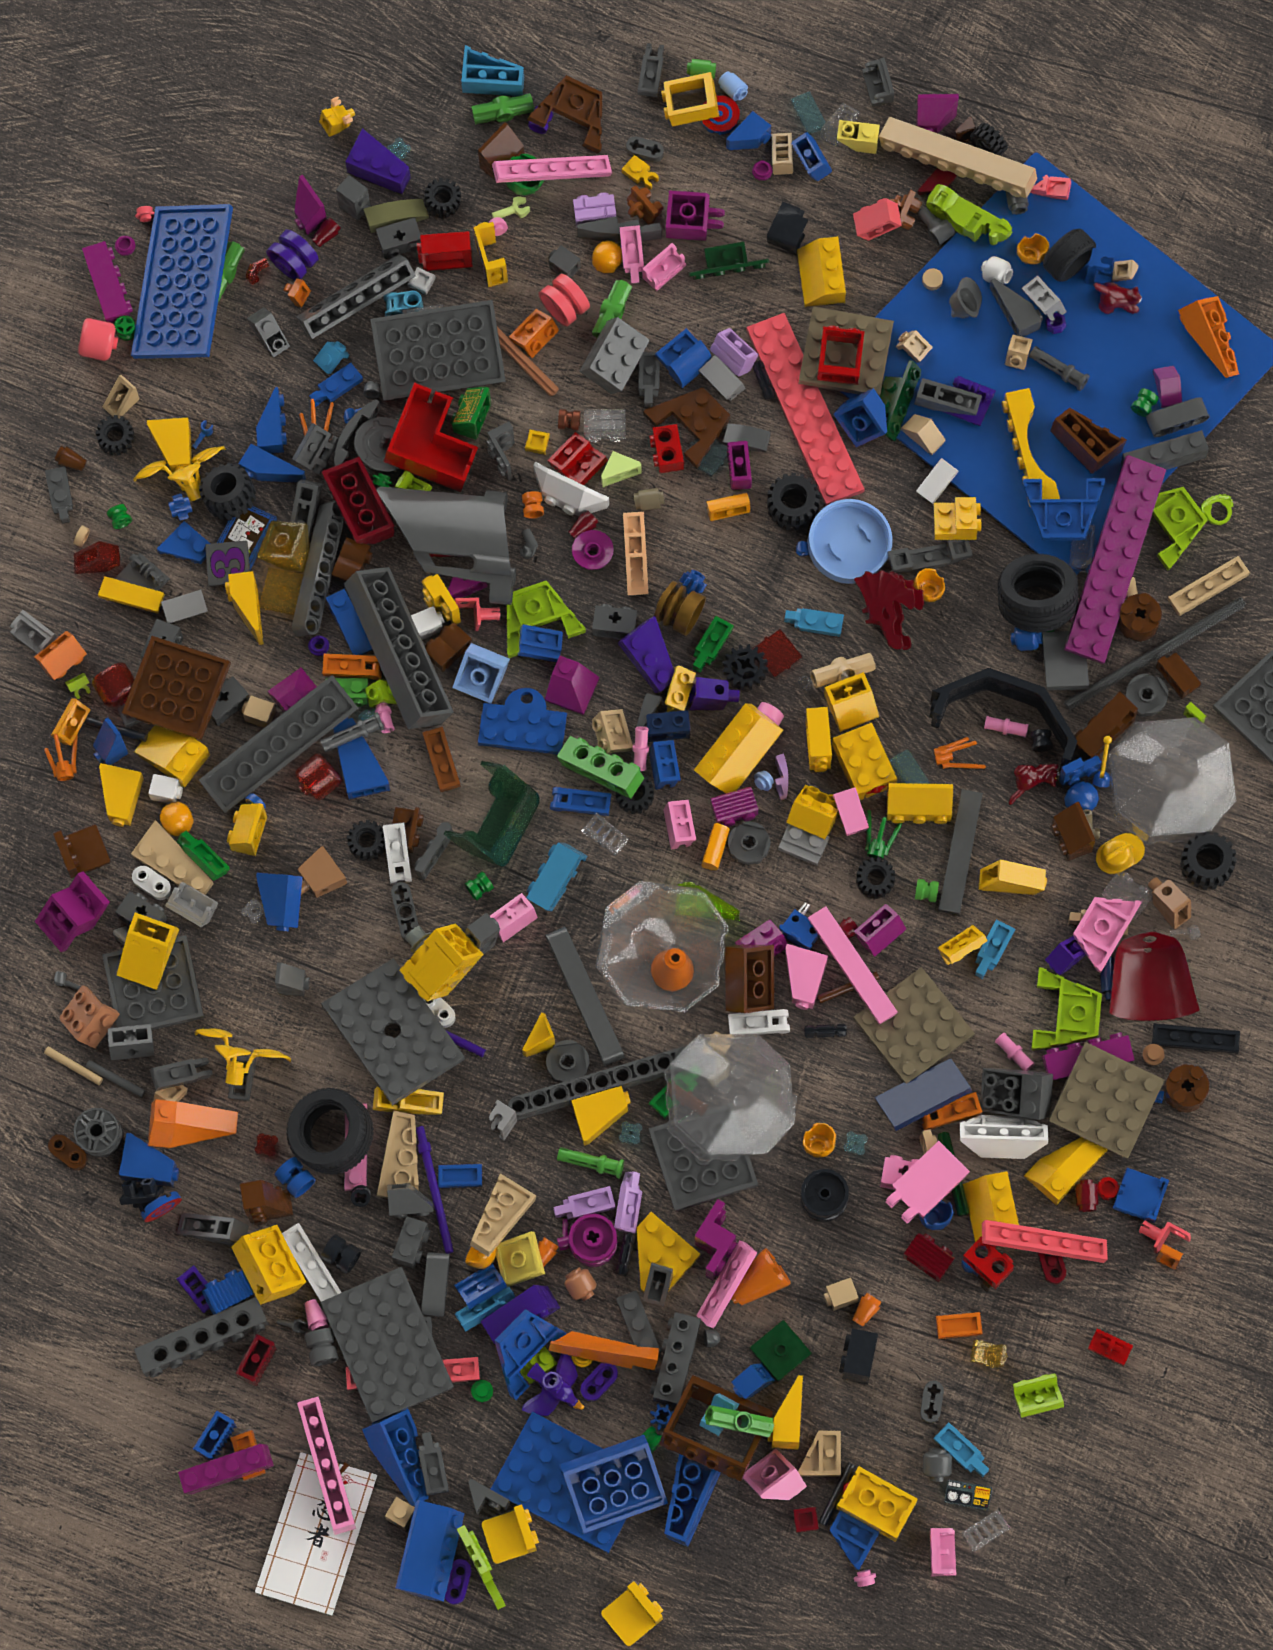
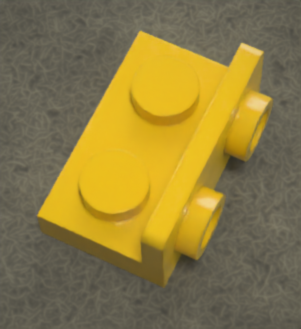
M681 666L675 667L665 700V705L668 706L666 712L685 711L695 672Z
M972 925L939 946L938 950L944 962L949 965L950 963L953 964L960 961L965 955L980 948L982 944L987 942L985 934Z

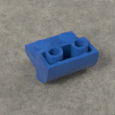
M687 328L655 353V357L667 368L669 375L681 388L700 374L699 369L712 358L701 340L698 341Z

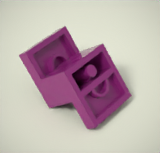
M83 871L76 875L68 888L50 896L36 918L35 923L59 951L63 952L69 948L76 936L95 927L110 901Z
M717 1199L695 1234V1245L713 1256L706 1267V1277L714 1281L716 1276L719 1277L727 1258H730L737 1245L736 1235L721 1227L726 1219L725 1203Z

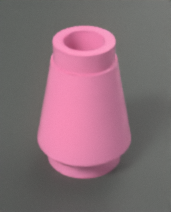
M317 1300L307 1301L304 1306L308 1329L314 1331L329 1328V1321Z

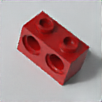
M677 424L654 427L653 435L649 436L651 448L655 447L656 454H653L654 467L658 466L659 474L684 470V460ZM662 437H667L670 440L667 442H662L659 439ZM665 456H671L673 458L671 461L663 460Z
M981 1236L963 1255V1261L996 1289L1013 1271V1260L1007 1254L998 1252L996 1250L997 1246L983 1244ZM983 1249L988 1255L985 1258H979L975 1252ZM1000 1264L1003 1266L1004 1271L996 1273L992 1270V1266Z

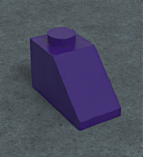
M1074 936L1059 943L1045 961L1054 972L1061 975L1076 965L1086 954Z

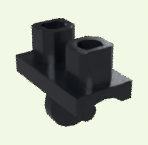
M154 1178L144 1179L141 1182L142 1188H137L134 1179L126 1180L122 1184L123 1195L119 1199L120 1204H133L134 1208H139L140 1212H143L148 1204L164 1193L163 1186H157Z

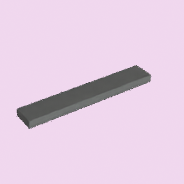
M964 789L961 791L939 912L960 915L983 793Z

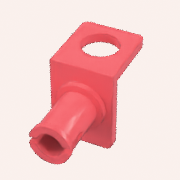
M455 598L454 600L459 608H473L475 631H479L481 620H500V607L481 608L479 598Z
M1145 1220L1142 1223L1144 1226H1141L1139 1229L1140 1234L1142 1233L1155 1240L1153 1248L1157 1254L1170 1232L1188 1242L1191 1240L1189 1232L1170 1222H1167L1165 1227L1160 1229Z

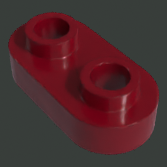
M1037 1252L1046 1281L1054 1285L1063 1282L1066 1277V1268L1062 1256H1046L1044 1253ZM1056 1270L1059 1276L1053 1277L1051 1271Z

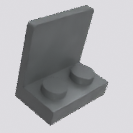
M507 422L487 432L488 440L486 444L490 458L492 460L496 459L498 463L497 469L502 477L505 476L510 481L512 480L511 465L503 451L510 449L515 444L513 427L510 422Z

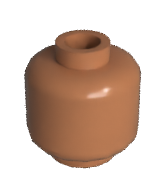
M578 1267L565 1276L564 1286L574 1300L582 1298L583 1301H586L594 1295L593 1290L596 1288L597 1283L588 1269L581 1270Z

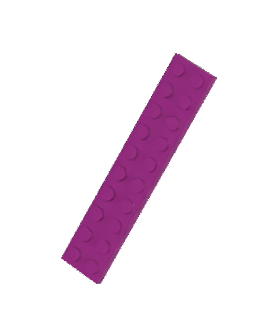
M1130 455L1125 457L1066 640L1065 651L1100 664L1105 663L1120 617V607L1125 601L1166 469Z

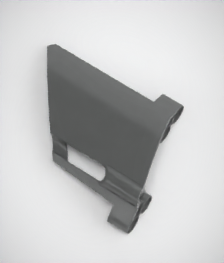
M381 486L376 489L382 502L412 548L416 560L425 572L490 583V603L512 604L516 568L510 566L505 523V511L508 502L507 492L486 490L484 496ZM429 553L470 557L474 560V566L472 569L435 566Z

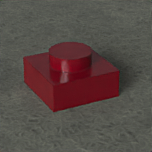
M816 1507L793 1510L796 1533L819 1530Z

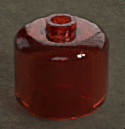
M119 662L97 674L92 680V686L105 706L115 707L119 704L122 706L127 701L135 678L128 666L123 662Z
M319 753L312 755L295 771V776L300 782L298 786L306 796L310 794L316 800H323L342 783V778L338 772Z

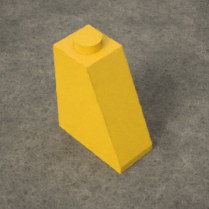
M188 418L147 420L149 432L172 473L192 464L191 426Z
M100 763L99 769L107 816L113 825L120 827L124 825L130 826L143 784V775L138 771Z
M999 860L980 869L979 890L1035 895L1045 890L1047 884L1046 870Z
M622 1086L571 1100L584 1146L589 1145L628 1112V1104H631L628 1091L623 1092Z

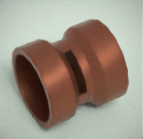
M560 409L558 429L565 430L566 428H571L574 431H579L581 411L574 410L568 412L566 409Z

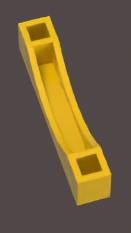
M1030 388L1005 393L1002 409L1004 413L1008 414L1007 427L1009 432H1013V449L1018 451V467L1020 470L1023 469L1024 472L1022 481L1023 479H1042V499H1060L1056 482L1038 467L1029 449L1027 429L1035 408Z

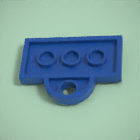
M517 689L507 697L505 705L483 703L478 745L558 754L564 743L567 712L547 710L545 699L534 689ZM524 695H530L533 700L525 704L521 701V698Z

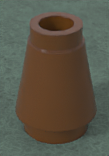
M61 446L54 461L58 462V465L80 471L84 469L87 462L86 459L68 446L66 448Z

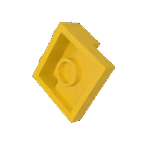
M955 497V503H934L935 540H977V531H981V519H977V516H980L981 506L980 503H976V497Z
M436 574L435 576L424 578L422 580L424 586L422 592L427 607L434 606L436 612L441 611L447 622L451 621V623L456 625L461 622L459 607L439 575Z

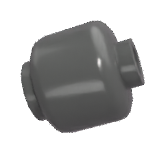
M931 1448L929 1452L923 1455V1474L929 1476L930 1481L941 1482L944 1481V1477L951 1475L952 1456L946 1453V1449Z

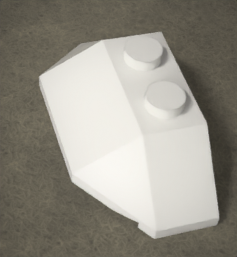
M537 462L534 463V474L542 493V498L548 505H556L563 508L562 510L565 513L580 516L582 512L585 513L587 510L593 513L608 508L609 497Z
M979 1115L960 1123V1141L981 1158L1025 1159L1048 1144V1125L1040 1124L1033 1119L1024 1117Z

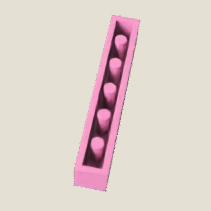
M319 1396L298 1402L297 1405L334 1534L337 1535L356 1529Z

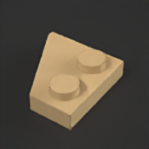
M818 1431L798 1470L800 1476L841 1477V1431Z

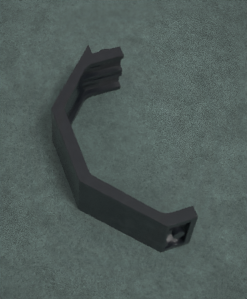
M986 668L932 690L929 718L932 719L931 726L936 728L940 727L947 706L950 703L981 691H990L1037 708L1064 750L1059 771H1061L1063 766L1071 763L1077 740L1045 687L991 668Z

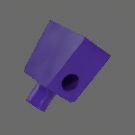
M696 677L689 694V710H724L728 702H739L740 692L739 690L729 689L727 680Z

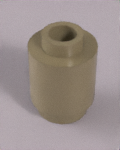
M659 488L639 490V493H634L636 510L660 509L661 504H665L663 491L659 492Z

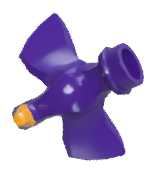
M561 1354L556 1372L546 1373L538 1363L533 1365L527 1376L537 1381L542 1387V1391L528 1400L522 1406V1411L529 1414L534 1412L540 1416H549L560 1401L566 1402L573 1409H584V1405L574 1396L571 1389L578 1374L569 1355Z

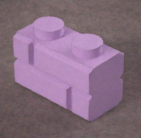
M600 193L595 197L581 195L577 199H573L576 228L578 224L616 217L613 194Z
M728 328L719 332L710 351L738 377L751 371L759 354L732 329Z

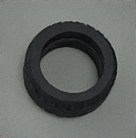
M1073 229L1062 236L1050 248L1044 257L1043 267L1055 280L1059 282L1066 281L1076 275L1090 261L1092 250L1096 248V243L1084 230Z

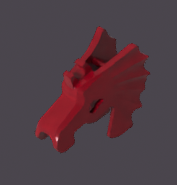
M880 570L876 574L865 571L862 576L854 578L867 606L862 609L863 614L868 613L870 619L865 620L866 624L880 625L889 647L897 650H909L912 643L910 636H904L902 633L904 613L901 603L910 610L914 607L922 610L924 606V591L914 587V580H906L902 575L893 571L887 573Z

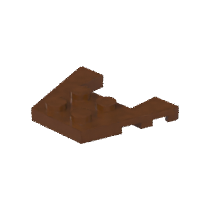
M566 75L530 114L527 120L544 128L551 111L588 128L582 146L599 153L602 148L600 143L602 135V92Z
M703 387L643 411L644 416L655 427L673 415L698 440L696 444L684 452V457L696 469L701 465L704 456L708 454L715 439L719 437L730 420V414Z

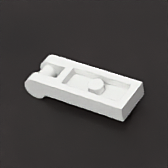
M404 822L383 825L390 883L396 884L397 881L404 880L405 882H412ZM403 866L404 872L396 873L395 867Z
M788 1010L728 1014L730 1037L789 1033L790 1025L787 1024ZM777 1018L779 1024L773 1025L772 1019Z

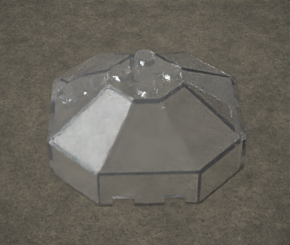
M1196 717L1135 722L1108 755L1107 768L1110 776L1113 817L1146 844H1156L1158 841L1180 842L1185 840L1187 834L1211 831L1236 802L1229 743Z
M639 881L605 907L596 969L617 998L626 1006H643L651 1009H668L685 1013L719 986L720 977L718 975L720 965L723 964L725 947L723 946L729 926L706 893L700 889ZM678 948L685 952L692 960L694 974L687 987L670 992L656 985L651 974V965L654 958L660 952Z
M698 1034L664 1071L665 1080H667L668 1131L700 1161H709L710 1159L737 1161L741 1155L767 1154L794 1125L790 1063L758 1034Z

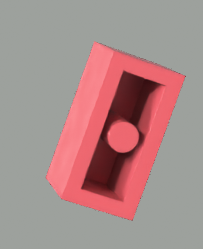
M887 198L880 199L877 203L862 207L860 211L853 213L857 236L867 241L902 226L898 204Z

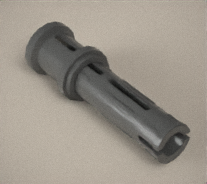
M1037 346L1032 349L1029 358L1060 375L1062 381H1068L1076 386L1079 391L1085 387L1090 375H1084L1076 370L1073 365L1067 366Z
M378 712L368 719L358 720L356 725L320 740L325 753L361 736L366 738L372 732L379 729L384 730L385 728Z

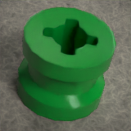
M125 315L117 318L114 324L117 336L123 341L132 340L136 328L134 320Z
M124 504L116 505L106 513L108 518L112 519L114 529L124 528L132 522L131 516L126 513L127 508Z
M654 1426L649 1427L642 1435H645L652 1453L660 1446L659 1443L662 1435L656 1433Z

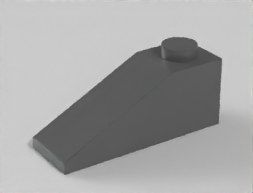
M995 278L992 279L990 290L1015 335L1024 337L1039 330L1043 320L1038 309L1035 310L1032 303Z
M922 378L914 405L936 411L976 416L982 395Z
M304 479L298 481L286 543L304 547L308 546L320 502L322 483Z
M182 1213L177 1234L225 1245H234L242 1236L247 1235L249 1225L235 1218Z

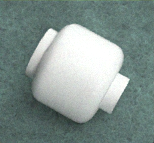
M993 256L985 260L981 266L983 279L989 283L995 278L1004 285L1012 278L1013 270L1011 269V264L999 257Z

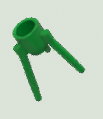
M869 809L867 810L869 828L866 833L865 851H868L867 856L874 859L880 857L882 860L884 856H888L889 849L902 823H898L885 846L882 836L886 817H883L877 839H873L871 842L872 817L871 810Z

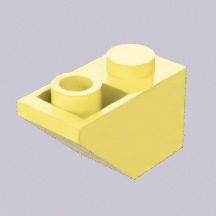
M839 120L837 140L856 152L876 154L880 125Z

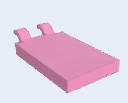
M938 1141L892 1185L895 1192L886 1199V1203L892 1209L902 1200L909 1208L902 1214L901 1219L908 1224L917 1214L922 1218L925 1217L970 1171Z

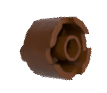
M1147 593L1129 596L1120 607V617L1117 623L1120 632L1126 638L1138 640L1139 642L1149 640L1156 634L1162 616L1160 605Z
M1184 1064L1174 1068L1169 1073L1164 1085L1166 1102L1179 1112L1189 1113L1197 1110L1204 1103L1209 1092L1207 1075L1203 1069L1194 1065ZM1184 1085L1191 1088L1189 1092H1187L1186 1088H1183Z

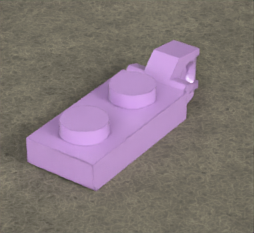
M634 1171L625 1172L614 1225L615 1229L632 1234L636 1233L642 1191L638 1186L640 1173Z
M610 1186L569 1196L568 1199L563 1200L564 1205L553 1207L555 1218L567 1216L568 1220L580 1218L585 1214H597L616 1209Z

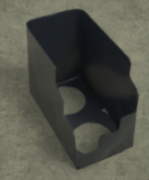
M782 202L767 233V243L797 254V249L800 248L805 237L803 231L808 222V219L803 217L805 212L799 207Z

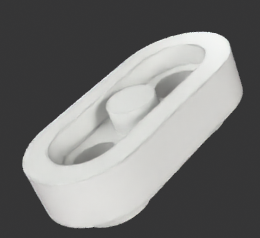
M139 866L133 871L132 880L134 884L153 898L164 900L171 894L169 881L149 867ZM141 873H145L146 877L140 879L139 875ZM163 885L162 890H156V887Z
M442 998L434 999L432 1003L427 1004L444 1028L453 1025L455 1022V1012ZM443 1012H446L448 1014V1017L441 1018L440 1015Z

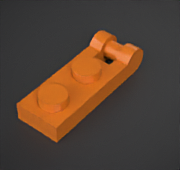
M324 654L323 676L333 675L334 677L370 678L373 680H380L382 678V671H380V665L376 656ZM366 664H371L372 670L366 669Z
M976 1092L967 1094L932 1112H936L938 1119L932 1120L930 1114L922 1117L924 1122L922 1126L924 1130H932L943 1125L982 1115L983 1112Z

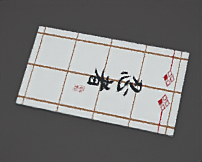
M301 1452L255 1593L327 1614V1616H333L378 1475L353 1467H348L341 1474L356 1529L335 1535L312 1455ZM338 1463L339 1470L343 1465Z

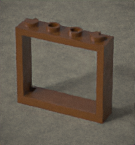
M692 1375L663 1431L659 1445L679 1453L690 1460L699 1462L710 1469L721 1472L730 1478L742 1481L763 1436L755 1435L741 1463L673 1431L691 1397L711 1405L714 1395L720 1393L739 1403L736 1411H745L769 1418L772 1417L774 1411L750 1400L740 1398L730 1391Z

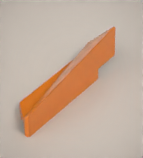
M571 1331L558 1340L551 1341L548 1351L632 1369V1366L655 1370L659 1348L637 1347V1345Z

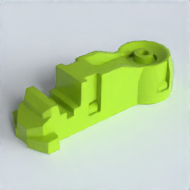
M936 185L928 196L926 203L928 210L936 217L948 220L956 232L971 238L974 242L977 241L981 234L986 235L989 232V242L991 245H995L1008 239L1013 233L1012 227L1007 220L1003 218L1001 220L965 200L947 186Z

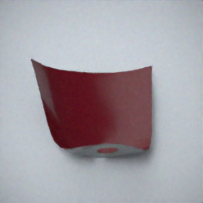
M1146 932L1126 938L1119 944L1114 961L1110 1014L1127 1020L1156 1021L1176 1019L1191 1015L1200 1010L1186 956L1180 942L1176 938L1157 932ZM1148 936H1154L1157 938L1153 942L1143 941V939ZM1144 948H1151V952L1146 953Z

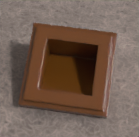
M971 116L955 130L957 141L963 143L970 141V135L976 130Z

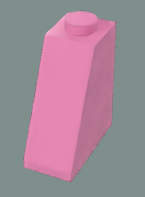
M786 944L785 956L792 1003L796 1004L797 1008L803 1010L813 1009L828 962V956Z

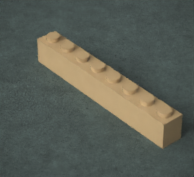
M892 117L888 118L879 135L881 147L889 152L895 151L906 158L911 157L923 164L937 166L942 171L948 170L959 177H967L973 179L976 183L990 185L998 191H1007L1015 197L1027 199L1037 180L1036 169Z

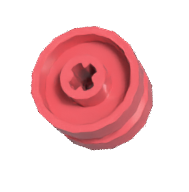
M561 273L552 281L553 286L547 285L539 292V298L547 311L559 323L568 327L576 320V314L582 315L590 308V303L580 287L567 275Z

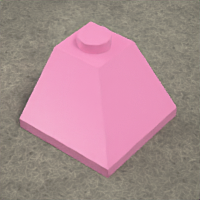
M774 1449L749 1468L743 1476V1479L762 1499L790 1500L807 1487L796 1468L777 1449Z

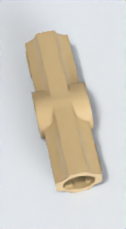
M871 653L851 659L838 657L830 665L812 670L810 678L813 686L819 688L862 672L865 674L876 669L875 662Z

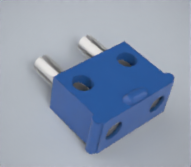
M805 902L798 911L794 909L784 924L779 926V930L783 933L784 938L797 947L811 951L819 935L808 918L804 916L810 908V905H807Z

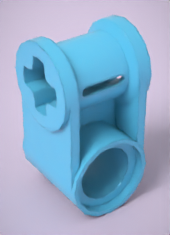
M417 291L392 292L383 296L387 310L385 311V316L423 311L424 309L421 295ZM412 301L418 302L416 305H409Z

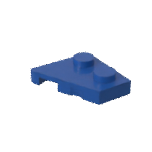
M183 521L157 548V552L159 554L174 555L176 558L183 560L189 559L191 562L201 564L206 559L205 544L211 543Z
M841 1510L829 1530L854 1568L858 1571L880 1533Z

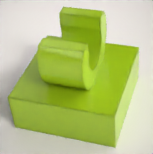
M84 673L65 682L69 691L74 692L77 699H80L78 691L81 688H84L88 694L90 693V688L87 686L89 681Z

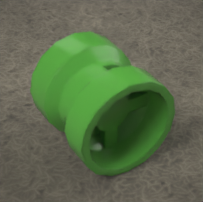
M918 879L915 900L927 898L929 902L936 903L939 882L932 881L928 883L924 879Z

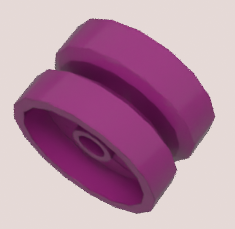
M596 1213L585 1214L578 1218L571 1226L569 1232L570 1250L574 1258L582 1265L589 1267L602 1266L615 1255L618 1246L616 1229L605 1216ZM595 1238L597 1242L592 1243L590 1239Z

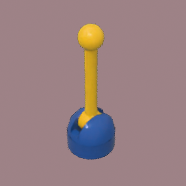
M1105 736L1103 739L1105 747L1101 771L1094 774L1092 783L1098 787H1109L1110 776L1105 771L1109 744L1112 742V738Z

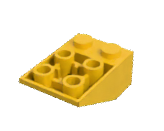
M135 913L126 936L117 976L157 990L179 929Z

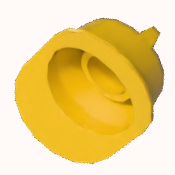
M1124 833L1118 835L1099 847L1096 853L1097 865L1103 872L1108 874L1123 872L1142 860L1145 852L1144 844L1134 834Z

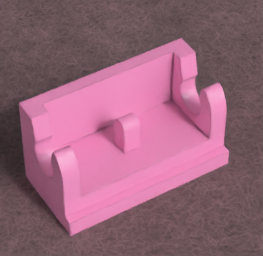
M673 243L642 268L643 279L656 291L686 266L684 255L677 253V248Z
M856 787L833 794L845 834L850 836L866 831L869 826Z
M689 800L668 802L663 811L671 850L677 849L683 844L689 847L693 841H696Z
M522 893L490 915L499 924L500 931L498 936L503 943L538 918L534 907Z
M953 1528L930 1529L931 1576H956L955 1530Z

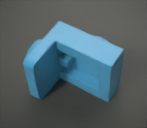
M338 341L327 342L313 361L327 374H331L342 358H348L350 354L342 343Z

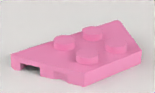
M1094 897L1074 931V938L1099 973L1102 972L1140 907L1141 901L1107 900L1106 898Z

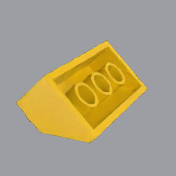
M745 703L694 771L724 793L737 791L784 730L753 704Z

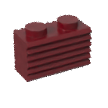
M918 1233L904 1252L903 1258L937 1282H940L954 1262L953 1252L945 1246L941 1248L934 1243L935 1239L930 1235Z
M256 1334L236 1371L237 1377L253 1386H258L260 1378H263L262 1374H265L264 1371L267 1370L266 1367L271 1362L270 1359L273 1358L272 1355L275 1354L274 1351H277L274 1342Z

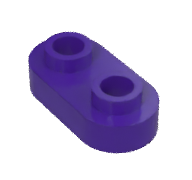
M607 1363L599 1364L581 1384L580 1391L582 1397L590 1402L598 1400L617 1380L618 1371L616 1366ZM609 1371L611 1376L605 1378L603 1377V1372ZM594 1387L596 1392L589 1394L587 1392L588 1388Z
M457 1559L453 1561L445 1594V1600L449 1604H460L466 1597L472 1573L471 1566L466 1560ZM458 1568L465 1570L463 1575L456 1574ZM458 1590L459 1595L452 1597L451 1591Z

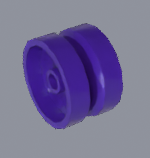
M286 229L278 237L279 243L274 242L266 250L270 261L283 274L294 281L296 278L302 279L307 273L306 268L313 267L319 260L317 253L311 245L300 235L289 229Z

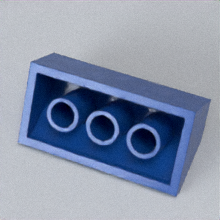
M416 1500L395 1589L423 1599L444 1602L458 1545L459 1533L457 1529L462 1526L465 1513L449 1507Z

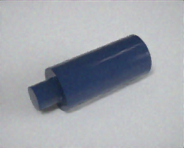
M1114 957L1109 958L1100 973L1101 993L1105 994L1106 1001H1111Z

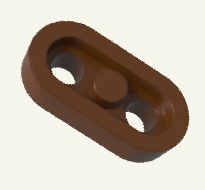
M58 1134L51 1137L48 1142V1149L53 1156L72 1170H81L86 1166L88 1158L83 1149L64 1135ZM57 1142L63 1143L60 1148H56L55 1144ZM74 1155H79L77 1161L72 1160Z

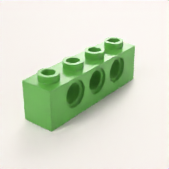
M570 736L557 755L562 766L630 799L644 780L639 766L632 762L629 764L625 763L619 756L615 754L611 756L599 746L592 747L586 740L580 737L576 739Z

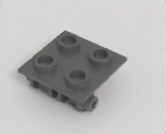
M141 553L138 555L132 554L129 557L131 562L114 578L159 591L170 580L167 575Z

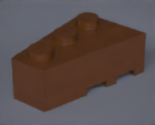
M1068 408L1055 418L1050 432L1093 474L1122 452L1127 439L1113 435L1109 432V429L1092 423L1093 420Z
M1119 691L1097 716L1095 715L1090 719L1084 730L1080 729L1074 735L1077 740L1075 751L1086 761L1097 755L1099 756L1104 751V737L1110 736L1112 738L1110 746L1134 723L1138 708Z

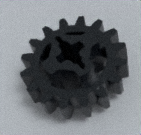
M740 644L739 650L731 648L732 655H725L727 661H723V667H725L723 674L728 675V682L733 680L734 688L739 684L741 685V690H744L745 686L752 690V684L760 686L759 679L765 681L766 675L764 673H768V667H766L768 659H763L764 652L758 654V647L752 650L750 649V644H748L746 649H743V646ZM755 660L758 661L760 669L754 664ZM732 665H733V668H735V669L737 670V671H736V674H734L733 671H732V668H731Z

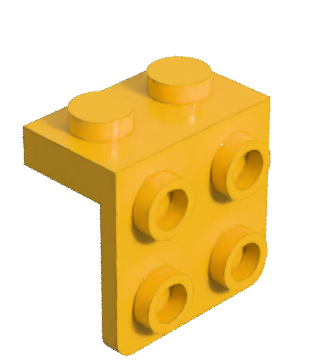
M522 1504L515 1506L514 1511L482 1522L484 1535L495 1564L537 1551L535 1544L539 1543L535 1530H530L528 1523L532 1522L529 1510H524Z
M635 1581L628 1585L627 1590L601 1612L602 1617L626 1646L633 1645L663 1620L661 1614L663 1609L656 1601L651 1602L647 1597L649 1594L647 1589L641 1583L637 1585Z

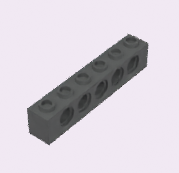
M398 254L297 315L296 318L304 333L313 339L416 277L408 260Z
M255 1297L137 1347L134 1351L144 1375L153 1378L163 1373L162 1370L171 1367V1369L180 1367L185 1360L201 1358L206 1351L222 1349L227 1342H238L244 1339V1335L248 1333H259L265 1330V1326L269 1324L260 1303ZM241 1317L249 1318L247 1325H238V1320ZM220 1326H228L229 1329L226 1334L219 1335L217 1333ZM206 1334L208 1335V1340L203 1344L197 1343L198 1336ZM186 1343V1351L182 1353L176 1351L178 1344ZM164 1351L167 1353L165 1360H156V1355L159 1352Z

